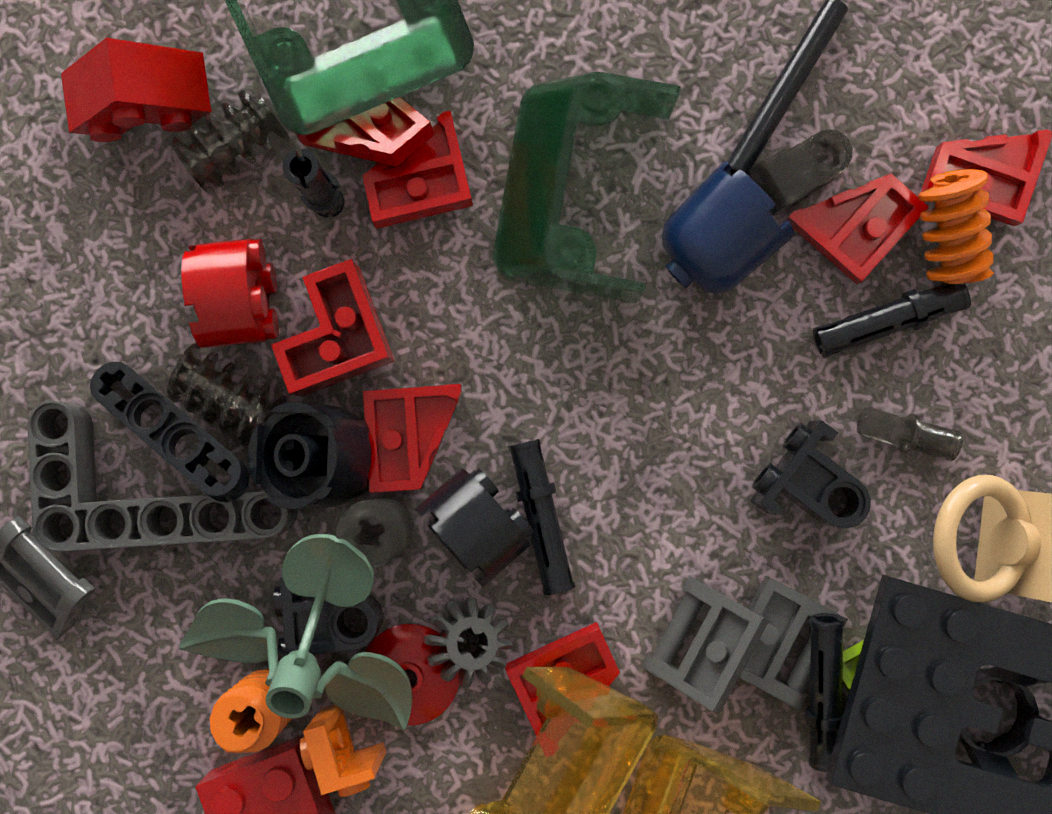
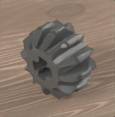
M466 598L463 614L454 601L446 603V611L450 620L446 621L438 615H433L430 619L434 626L442 629L440 636L432 634L424 636L425 644L440 646V650L432 653L427 658L428 663L431 666H436L446 662L440 675L446 682L452 680L459 671L460 685L469 688L473 682L475 670L481 682L489 683L492 679L487 665L491 664L503 670L507 663L496 655L497 650H509L513 647L511 640L498 638L497 636L509 627L508 621L506 619H499L490 623L495 615L496 607L488 603L478 613L476 598ZM464 630L475 635L478 634L479 643H472L477 647L472 654L462 649L458 650L457 641H464L463 638L459 637Z

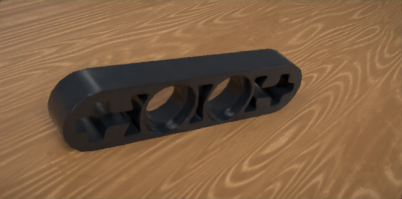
M110 362L96 370L90 383L91 394L95 400L210 498L226 503L234 501L244 494L250 479L249 471L245 464L145 379L122 362ZM115 381L121 382L124 387L135 395L129 402L110 388ZM155 404L162 405L163 416L160 422L154 427L142 428L140 419L144 410ZM196 434L199 440L196 451L189 457L177 458L175 446L178 440L184 435ZM210 459L232 477L226 485L218 482L217 478L203 467Z

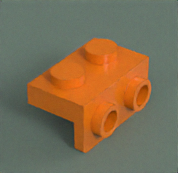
M335 704L322 707L303 730L304 737L300 739V752L303 763L307 770L314 769L321 795L338 791L340 797H345L367 789L370 786V780L375 778L386 755L384 742L355 750L344 711Z

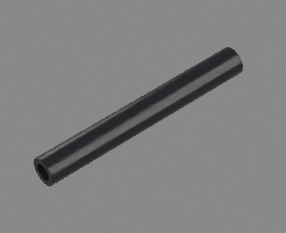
M825 0L728 158L727 162L732 168V175L739 169L748 175L848 12V7L841 0Z

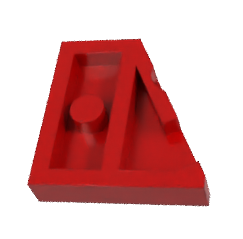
M367 69L293 128L299 142L304 146L392 166H398L435 135L431 122Z
M451 110L443 112L436 117L437 124L432 127L435 135L398 166L377 163L362 175L375 229L473 206Z
M1045 129L1037 130L1027 135L1007 137V134L987 136L977 141L963 139L942 142L935 149L921 192L933 187V182L930 181V178L937 174L954 170H983L988 174V182L980 189H984L989 193V204L983 209L987 210L991 214V219L1014 227L1022 224L1052 139V131Z
M597 622L510 661L505 667L508 678L546 757L557 750L559 747L558 740L575 720L578 722L582 720L591 709L594 698L599 693L605 692L620 674Z

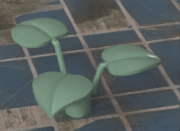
M313 534L304 537L290 548L283 562L282 577L287 589L299 596L315 597L298 650L290 652L278 661L276 630L272 627H264V617L258 609L245 602L228 598L216 599L206 603L196 614L190 628L180 643L179 650L241 663H260L268 660L269 674L265 683L270 687L265 700L268 708L281 717L290 719L303 717L308 713L313 697L321 698L325 688L331 702L349 713L385 721L401 730H405L412 708V688L407 674L395 661L380 654L361 652L355 654L348 665L340 661L335 662L320 677L321 671L315 656L309 653L324 601L341 607L357 605L366 600L374 584L373 568L367 558L344 539H338L334 535Z

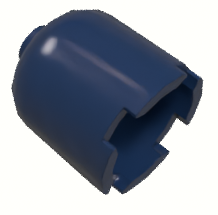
M724 161L683 202L664 225L662 233L663 248L671 259L665 268L685 289L691 283H694L705 292L713 294L725 293L741 283L795 235L794 229L788 221L779 226L768 213L776 204L763 189L741 169L732 175V168L727 161Z

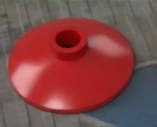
M412 623L400 624L386 629L375 637L365 651L388 657L400 665L403 670L410 669L416 673L417 683L411 686L413 699L407 726L424 724L440 716L453 702L460 683L459 671L449 682L440 677L441 670L446 662L431 666L427 661V658L432 653L440 650V646L425 644L424 636L429 634L440 636V633L430 627Z

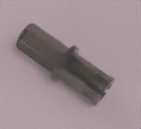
M866 407L857 419V433L860 436L896 445L902 453H910L914 450L952 462L959 455L963 443L961 431L923 422L917 414H909L905 417L876 408Z

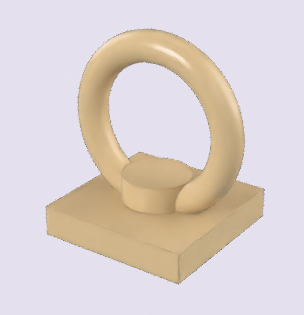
M993 475L970 477L957 485L946 497L939 510L933 534L935 562L942 579L950 590L965 600L978 603L994 601L1006 593L1052 603V494L1017 490L1005 479ZM984 496L975 578L973 580L965 574L958 560L956 549L957 530L967 507L974 500Z

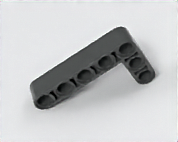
M46 401L33 408L29 415L27 426L32 530L34 537L49 551L58 552L261 539L285 533L293 526L297 519V509L280 507L281 518L279 523L275 527L264 524L260 517V507L267 500L265 497H270L265 490L245 491L238 499L228 503L218 502L206 494L97 501L93 422L86 408L76 403ZM64 412L68 419V429L60 437L55 431L54 424L57 416ZM62 463L69 467L71 473L70 482L65 488L59 484L57 479V470ZM216 503L222 504L228 510L229 522L223 530L214 527L210 521V510ZM166 506L171 508L177 516V526L172 533L165 531L159 520L160 513ZM115 510L120 512L125 519V530L120 536L111 530L109 524L110 516ZM64 514L70 517L74 526L73 533L69 539L63 536L59 528L60 519Z

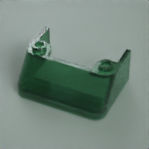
M225 0L281 122L290 131L301 135L316 133L459 72L469 64L474 52L473 38L458 0H397L404 18L403 20L314 58L304 38L295 30L287 27H277L258 35L243 0Z
M591 72L538 83L526 90L520 102L493 249L494 264L500 275L514 282L637 303L644 293L645 282L593 273L596 261V246L592 237L580 228L559 224L577 124L593 127L606 126L615 121L621 111L669 120L678 100L681 86L605 72Z

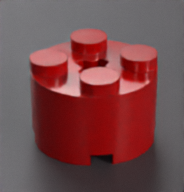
M242 239L188 246L190 251H184L182 257V292L185 306L193 305L199 322H189L191 333L200 348H213L266 342L268 339H277L279 336L277 313L274 308L270 309L268 295L269 293L277 292V278L273 263H266L262 240Z

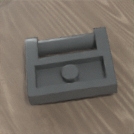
M17 516L0 529V585L58 640L74 626L84 603L92 596L96 588L85 578L78 580L30 533L32 527L21 516Z
M689 576L682 588L686 591V594L654 653L648 652L641 666L712 712L720 713L769 620ZM705 602L712 607L679 668H676L671 663Z
M765 576L748 609L769 620V623L739 678L801 710L808 697L804 692L810 682L811 634L786 682L776 679V676L808 615L812 617V615L819 613L839 614L780 582Z

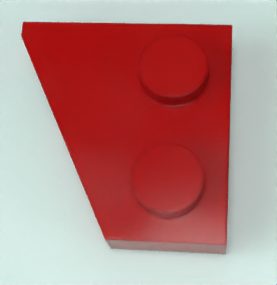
M890 173L856 189H849L834 195L828 200L805 209H798L791 213L785 221H788L796 232L857 285L863 282L929 206L919 200L918 196Z
M461 384L363 391L364 420L369 428L368 437L371 445V466L368 474L369 493L423 488L462 394Z

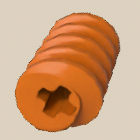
M974 169L954 170L931 177L930 181L933 182V187L920 192L918 196L921 201L935 202V207L922 212L920 216L923 221L937 222V227L923 232L922 237L925 241L939 242V246L925 251L924 258L928 261L940 262L941 265L927 270L926 278L931 281H943L948 284L974 283L990 278L994 274L989 268L994 263V255L987 248L992 244V233L985 228L991 223V214L983 209L989 204V193L984 189H980L988 182L987 172Z
M269 669L256 670L246 675L225 692L214 704L210 715L211 733L216 743L227 753L258 752L268 747L292 720L273 713L266 704L265 699L270 686H267L265 682Z

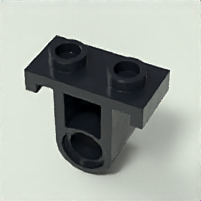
M822 420L809 421L806 426L799 423L790 432L782 445L787 452L776 467L770 463L757 476L752 485V488L757 492L750 500L765 513L777 515L782 507L775 502V499L781 493L817 521L838 528H851L859 525L866 519L871 505V498L867 488L858 479L815 448L819 441H833L838 434L836 430ZM836 488H842L847 496V506L842 513L834 515L829 508L828 499Z
M280 577V586H275L273 592L274 611L277 617H283L284 637H280L278 640V661L290 652L299 649L315 597H302L289 591L283 577ZM371 595L361 603L350 607L336 606L324 601L309 653L351 651L365 647L374 639L383 625L384 613L381 604ZM358 608L364 612L368 620L366 631L353 632L347 628L343 619L346 609Z

